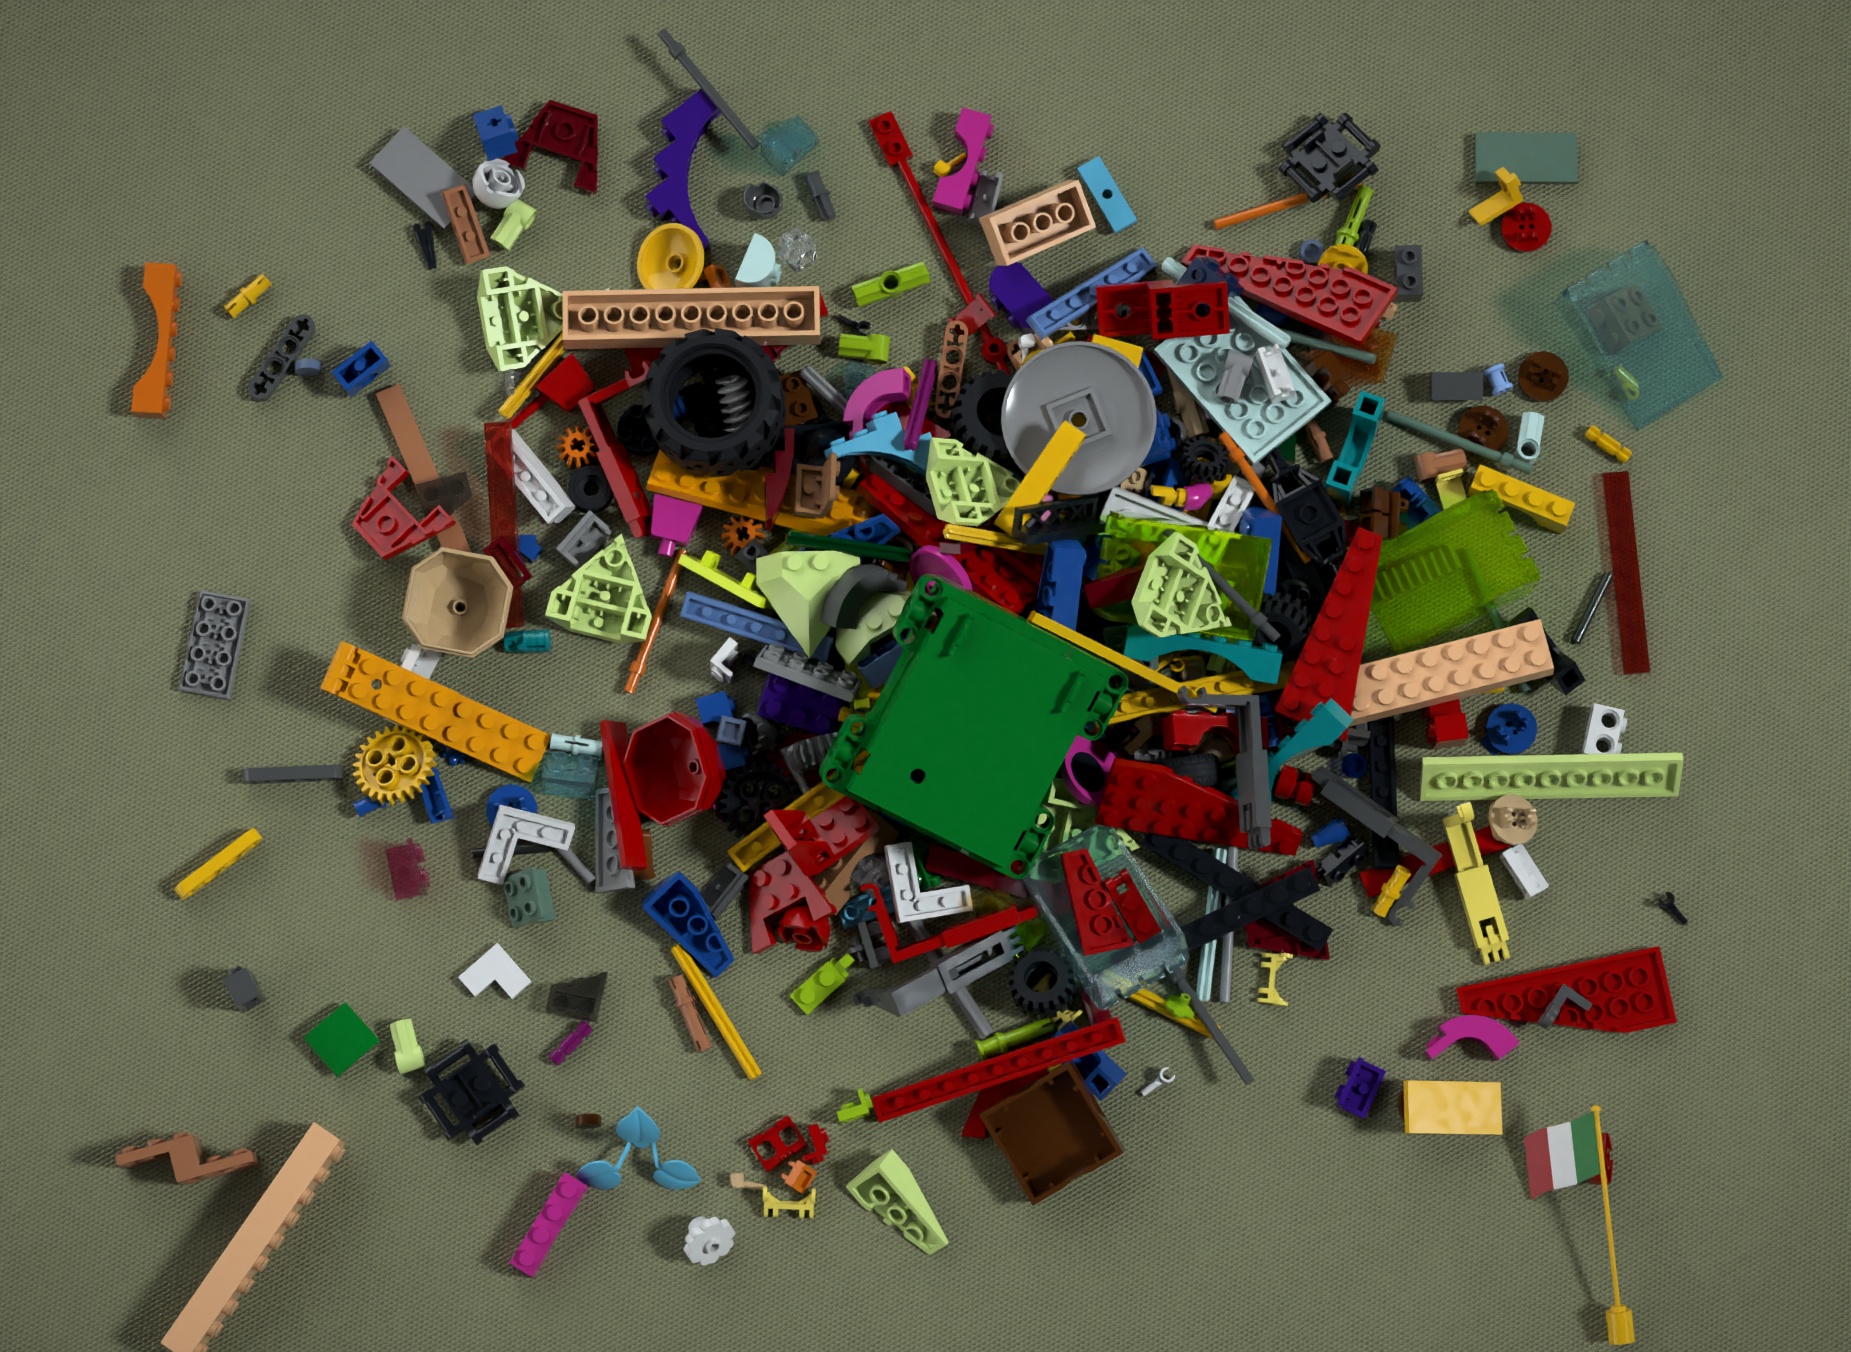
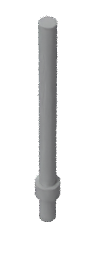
M1228 847L1227 865L1239 872L1240 868H1237L1238 847ZM1225 896V906L1234 902ZM1234 932L1223 936L1220 1003H1230Z

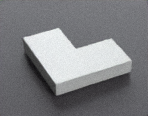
M498 943L458 977L475 997L496 980L513 1000L532 983Z

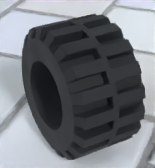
M1275 592L1274 596L1268 593L1264 595L1263 599L1261 597L1258 598L1252 607L1258 613L1261 611L1268 618V623H1281L1288 628L1290 633L1280 634L1281 636L1273 642L1260 629L1257 630L1247 617L1243 635L1244 638L1252 641V645L1262 646L1263 643L1277 645V649L1282 650L1283 653L1282 664L1286 663L1287 659L1293 661L1297 655L1300 656L1312 629L1311 614H1307V606L1300 605V599L1296 598L1294 600L1290 594L1286 593V596H1281V592Z
M1038 947L1033 948V953L1029 954L1028 951H1025L1022 959L1016 958L1015 966L1010 968L1011 976H1009L1008 981L1015 1005L1020 1007V1011L1024 1014L1029 1012L1031 1018H1036V1015H1040V1019H1046V1015H1051L1052 1018L1057 1017L1056 1012L1058 1011L1061 1013L1065 1012L1066 1004L1069 1006L1072 1004V996H1075L1076 993L1074 973L1071 964L1068 963V959L1065 956L1061 957L1060 952L1057 950L1051 953L1050 948L1044 947L1043 951H1039ZM1050 972L1057 979L1055 986L1047 992L1038 993L1027 987L1031 979L1037 975Z

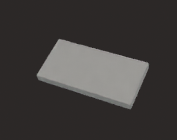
M405 127L370 162V165L444 230L451 225V221L441 192L466 184L471 201L476 198L473 186Z
M203 590L199 591L179 691L225 700L231 699L251 604L250 599Z
M771 643L770 645H765L755 659L753 666L848 702H852L862 683L861 679H858L857 675L853 672L834 670L831 664L822 661L815 663L808 660L809 658L802 653H788L778 644Z

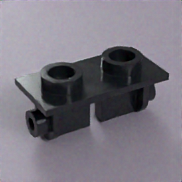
M1356 836L1353 839H1347L1336 849L1341 856L1339 859L1331 853L1318 863L1319 867L1316 868V871L1321 877L1324 876L1329 887L1334 883L1340 882L1349 870L1354 866L1362 864L1366 856L1369 855L1365 843H1361Z

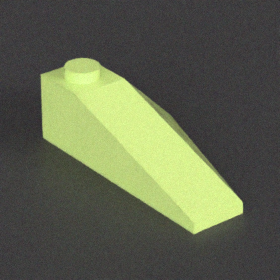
M893 1149L875 1159L846 1185V1188L862 1207L869 1212L873 1209L884 1217L883 1222L887 1225L894 1224L901 1229L905 1238L927 1254L931 1255L949 1243L910 1169Z

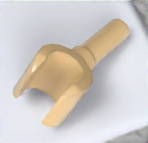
M732 1173L729 1175L730 1186L734 1189L751 1188L763 1191V1186H766L764 1184L744 1181V1173Z

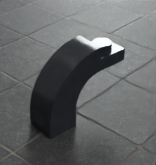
M1527 607L1510 620L1509 624L1514 626L1538 620V617L1532 608ZM1543 627L1554 665L1553 675L1546 676L1545 679L1566 696L1586 680L1576 662L1556 646Z

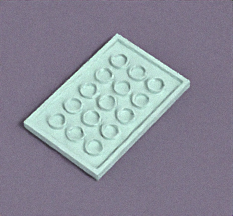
M1230 296L1250 309L1239 296ZM1230 314V334L1166 339L1154 349L1153 353L1223 432L1227 431L1236 446L1243 450L1246 454L1245 457L1253 466L1270 451H1273V448L1278 447L1327 408L1332 402L1286 349L1280 348L1297 396L1272 404L1255 357L1258 348L1265 347L1266 350H1270L1273 348L1274 343ZM1229 350L1254 357L1238 404H1227L1216 398L1224 375L1223 369Z

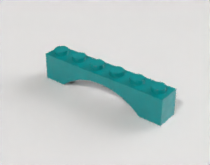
M1137 620L1134 621V624L1128 623L1123 649L1124 656L1143 661H1151L1160 655L1172 651L1187 649L1204 650L1232 661L1251 680L1277 684L1283 653L1274 644L1263 643L1262 646L1252 645L1251 640L1237 638V641L1234 642L1226 640L1227 637L1220 634H1211V637L1201 636L1200 631L1156 637L1140 627Z
M1332 698L1325 705L1320 702L1310 712L1313 717L1309 721L1304 718L1293 729L1297 733L1292 738L1287 735L1277 745L1280 750L1275 755L1272 752L1267 755L1270 803L1275 776L1280 766L1287 759L1305 749L1331 745L1353 722L1354 719ZM1236 786L1228 796L1238 800V789Z

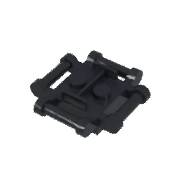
M1319 113L1314 117L1312 123L1291 140L1287 139L1281 144L1283 150L1291 159L1285 160L1279 166V171L1284 176L1291 178L1307 194V199L1312 203L1317 202L1325 195L1328 198L1332 197L1340 203L1346 198L1345 195L1369 175L1374 176L1378 172L1377 166L1369 159L1379 151L1381 145L1375 139L1371 140L1353 122V118L1348 113L1340 115L1333 125L1322 113ZM1346 129L1365 148L1359 151L1341 132ZM1307 140L1303 144L1304 148L1299 152L1296 148ZM1296 169H1300L1316 186L1313 187Z
M465 1039L460 1043V1047L433 1066L429 1064L424 1068V1071L435 1086L421 1094L418 1099L422 1104H426L445 1132L443 1135L447 1141L466 1130L474 1143L479 1145L483 1142L482 1139L511 1118L514 1120L520 1116L509 1098L522 1090L525 1085L522 1080H518L499 1054L500 1049L496 1043L478 1055L469 1041ZM466 1054L469 1055L471 1061L441 1081L438 1076L439 1073ZM489 1058L510 1086L505 1091H503L484 1064ZM438 1094L442 1095L460 1123L455 1126L452 1125L434 1099L435 1096ZM501 1105L506 1108V1110L479 1129L475 1130L473 1127L474 1124Z

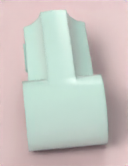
M1535 412L1522 413L1517 448L1514 453L1516 459L1531 465L1536 461L1540 453L1545 416ZM1521 448H1530L1534 455L1525 456Z

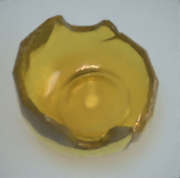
M998 889L990 890L984 893L974 908L975 917L1015 904V901L1007 892Z

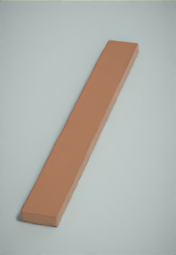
M400 384L376 393L427 514L429 515L440 505L456 522L454 526L437 534L441 547L471 552Z

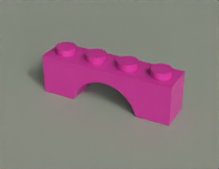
M962 107L955 129V138L965 147L968 158L964 167L952 176L940 177L933 198L932 208L962 216L964 209H969L972 195H969L971 185L976 187L980 174L976 169L979 162H984L987 152L984 144L986 139H991L995 125L991 124V115Z
M564 1172L511 1259L510 1264L535 1278L558 1234L578 1207L589 1187Z

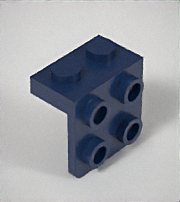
M1210 256L1207 258L1195 257L1176 284L1226 281L1228 298L1229 296H1239L1244 289L1238 283L1240 281L1238 277L1228 271L1225 273L1219 268L1220 263ZM1206 303L1198 304L1195 308V313L1199 316L1206 315L1210 309L1209 305Z

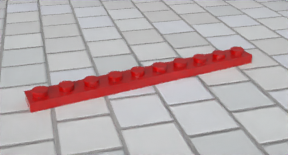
M1118 1016L871 1098L878 1122L881 1123L1125 1043L1127 1040Z

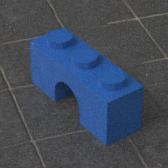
M726 691L696 699L704 727L710 725L719 726L722 715L733 718L732 712L736 711L733 697H727ZM724 743L718 745L726 774L731 773L732 770H741L740 765L742 764L747 768L745 761L750 760L746 745L741 747Z
M1069 1021L1052 1038L1078 1030L1079 1028ZM1102 1050L1073 1059L1074 1064L1084 1072L1085 1082L1089 1089L1100 1101L1127 1075Z

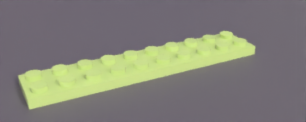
M1630 753L1423 757L1419 796L1420 801L1497 800L1503 795L1510 794L1522 796L1524 799L1673 797L1679 795L1683 754Z

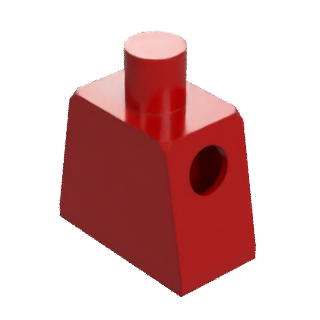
M572 353L535 387L539 393L547 397L566 413H569L575 406L582 412L578 401L587 397L595 388Z

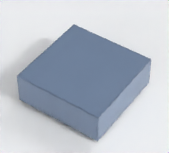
M722 715L716 742L741 747L747 721Z

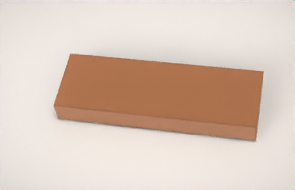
M466 184L442 191L441 195L465 265L490 257Z

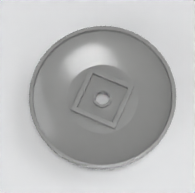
M1082 341L1066 342L1040 351L1025 362L1016 372L1004 396L1001 423L1006 447L1016 465L1025 475L1032 468L1065 420L1072 424L1071 419L1075 414L1085 416L1086 424L1076 428L1087 434V436L1050 489L1051 491L1075 496L1101 493L1124 482L1141 466L1151 449L1155 436L1157 421L1156 405L1147 380L1136 365L1127 357L1110 347L1097 343Z

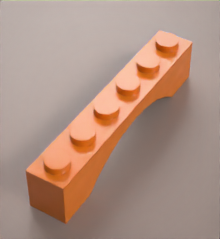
M145 262L143 288L156 310L158 343L151 365L143 377L133 386L131 412L135 417L166 419V412L171 410V396H168V388L173 386L174 379L170 366L171 362H175L176 348L172 344L173 337L178 335V322H175V312L180 311V297H177L178 287H182L183 274L179 272L176 264Z

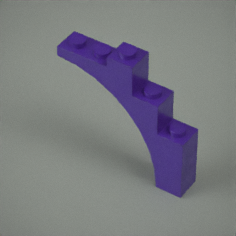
M701 88L661 120L663 128L661 133L669 142H674L653 158L655 165L653 170L661 180L664 178L666 180L645 196L647 203L645 207L654 218L658 216L664 221L667 217L671 216L669 218L671 223H678L691 228L700 238L703 249L706 251L710 247L709 240L699 227L690 207L688 173L692 155L699 139L710 123L721 112Z

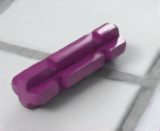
M582 1021L576 1027L577 1030L575 1032L572 1031L558 1045L559 1048H555L549 1055V1058L556 1065H560L566 1059L565 1056H569L583 1042L582 1039L584 1037L587 1038L592 1033V1028L585 1021Z

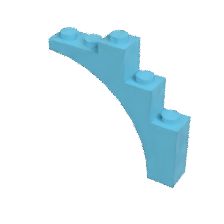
M885 410L872 415L873 421L866 424L867 429L854 433V439L845 441L844 437L830 442L831 448L824 451L826 458L829 457L830 453H836L837 458L849 455L884 457L907 466L926 479L932 436L930 432L923 435L920 434L916 450H905L902 443L905 433L896 412L887 414Z

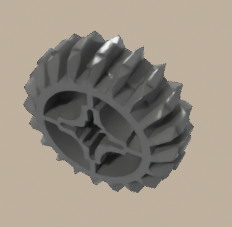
M838 732L819 735L791 745L787 749V757L792 770L804 772L820 769L829 747Z

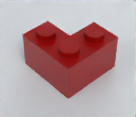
M1460 699L1422 708L1423 718H1428V728H1425L1426 741L1431 743L1432 750L1463 746L1469 736L1465 712L1461 713Z

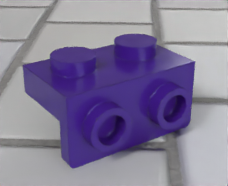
M1358 1057L1356 1062L1350 1061L1345 1075L1349 1076L1345 1086L1339 1085L1334 1098L1338 1100L1335 1105L1336 1107L1365 1119L1386 1071Z

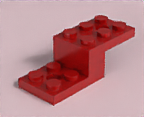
M1172 280L1095 286L1098 334L1100 336L1115 337L1151 334L1153 340L1230 334L1226 281L1174 285ZM1121 303H1126L1130 306V312L1126 316L1116 314V308ZM1200 303H1206L1210 308L1209 312L1204 316H1199L1195 313V308Z

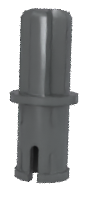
M817 170L806 174L804 179L812 194L811 201L815 202L821 219L829 221L835 218L836 213L829 199L830 192L825 189L820 172Z

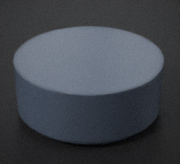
M1315 239L1306 240L1300 246L1299 258L1304 261V264L1317 265L1325 251L1324 247Z
M309 358L297 360L295 362V373L301 376L319 375L321 373V363L318 360Z

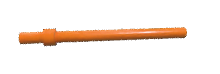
M1302 193L1213 220L1215 229L1218 230L1311 201L1307 199L1306 193Z
M1227 431L1218 436L1229 452L1228 457L1233 464L1236 463L1265 507L1279 515L1274 506V500L1245 459L1246 454L1243 450L1236 446ZM1282 520V532L1303 563L1307 564L1311 559L1299 550Z
M678 549L652 616L646 640L642 642L635 661H632L629 668L631 673L624 688L626 693L634 694L640 676L643 677L647 667L645 666L646 660L683 568L678 561L681 554L688 555V552L683 549Z

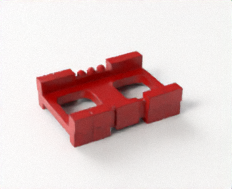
M789 1115L776 1122V1126L765 1131L763 1135L759 1133L747 1141L767 1173L780 1165V1160L784 1161V1158L787 1159L788 1155L792 1156V1152L797 1154L808 1146ZM788 1126H791L798 1135V1140L790 1146H786L779 1137V1132ZM765 1141H770L776 1150V1155L768 1160H763L757 1151V1147Z

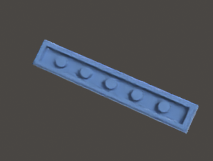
M1144 247L1030 315L1026 321L1039 339L1043 340L1097 307L1096 285L1134 283L1154 272L1158 266Z
M691 591L686 592L680 617L766 644H778L785 650L806 655L782 620ZM826 634L811 658L827 662L835 636Z

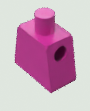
M655 494L651 537L654 540L661 541L658 555L672 558L676 545L681 547L688 546L703 514L702 505Z

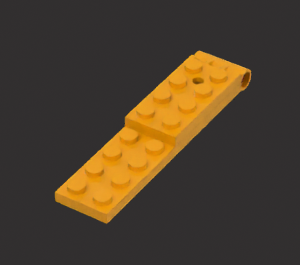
M659 449L646 490L765 521V473H774V469L760 466L758 472L749 469L744 472L737 470L732 475L723 477H710L707 473L696 475L682 469L678 463L670 461ZM791 474L788 491L775 524L815 535L827 536L877 516L879 509L858 491L839 487L838 500L833 502L832 510H828L823 519L793 515L795 475Z
M343 641L340 642L319 688L531 783L552 736ZM373 680L380 682L378 690L372 688Z

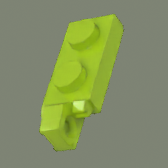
M848 953L838 962L835 958H832L790 995V998L808 1016L846 981L845 979L849 976L846 970L855 960Z

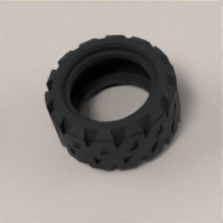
M715 328V332L700 329L684 334L685 339H675L661 350L660 358L651 363L645 377L646 386L643 388L642 396L643 409L648 426L660 450L670 461L678 463L686 471L696 475L707 473L710 477L730 476L737 470L744 472L757 465L764 454L767 456L779 440L780 430L784 428L786 398L777 368L770 356L764 352L759 344L747 336H740L735 331ZM713 368H724L738 372L746 377L756 389L753 411L748 420L739 429L726 436L704 438L689 433L677 423L674 418L675 400L678 392L687 380L699 372Z

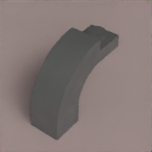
M875 564L857 566L846 572L834 584L825 600L820 621L834 628L856 629L860 609L871 594L881 590L905 592L907 582L897 578V573L890 572Z

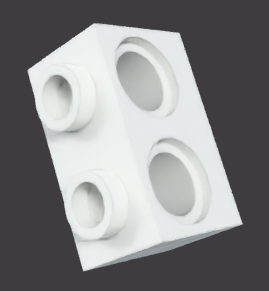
M1594 703L1590 709L1581 754H1620L1622 743L1618 742L1619 735L1625 732L1627 718H1623L1625 710ZM1603 716H1609L1613 719L1614 726L1612 728H1607L1602 724L1601 719ZM1596 742H1606L1609 747L1608 752H1600L1596 747Z

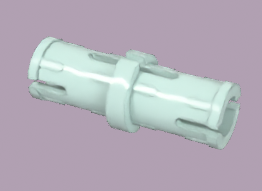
M552 733L550 749L572 752V755L577 756L578 753L601 757L603 745L602 741L581 738V735L571 737Z

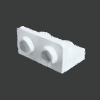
M731 637L728 638L710 660L711 674L721 683L725 680L729 684L732 682L733 673L728 668L738 658V643Z
M1522 844L1506 850L1499 856L1526 900L1531 899L1548 888V883Z

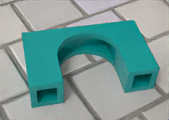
M1362 390L1352 413L1351 425L1338 461L1334 460L1325 483V489L1333 503L1347 509L1384 413L1385 398Z

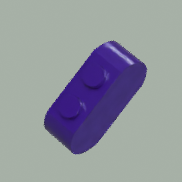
M1019 262L1008 266H997L990 276L989 295L991 298L989 300L997 310L1002 309L1007 314L1006 320L1014 329L1019 328L1025 334H1035L1026 319L1054 300Z

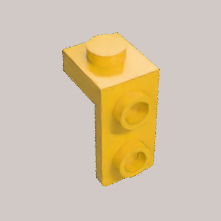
M1504 167L1495 171L1502 190L1469 210L1470 216L1479 226L1491 222L1494 218L1524 201L1518 188L1521 186L1520 180L1515 173L1510 174Z

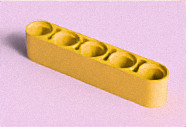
M1065 420L1000 512L994 525L1011 536L1015 507L1039 504L1043 501L1085 440L1087 434ZM1029 513L1023 514L1022 525H1025L1032 517Z

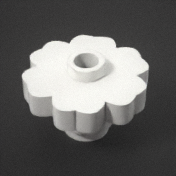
M703 1216L697 1217L688 1226L689 1234L685 1237L687 1244L684 1247V1252L692 1263L700 1262L701 1265L715 1263L719 1256L726 1255L734 1245L732 1238L736 1233L727 1219L719 1220L717 1217L710 1219Z

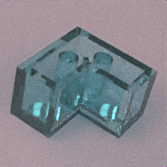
M797 115L793 120L791 118L787 119L781 127L778 125L774 129L769 128L761 136L762 140L760 141L761 156L781 176H784L819 144V136Z

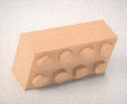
M1079 180L1064 181L979 218L997 266H1008L1096 228Z

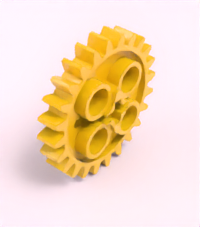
M398 724L395 725L393 731H390L386 726L382 735L379 731H375V739L367 737L368 746L360 745L363 754H355L359 761L353 764V767L356 769V772L353 773L357 780L356 784L365 796H369L373 802L378 799L382 805H384L387 799L391 805H394L397 798L403 804L407 795L414 799L413 792L415 790L420 793L423 792L420 787L421 784H430L426 777L434 776L431 767H435L437 764L433 760L436 754L432 750V744L426 736L411 731L406 727L401 730Z

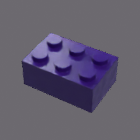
M768 672L757 704V715L825 735L833 733L844 700Z

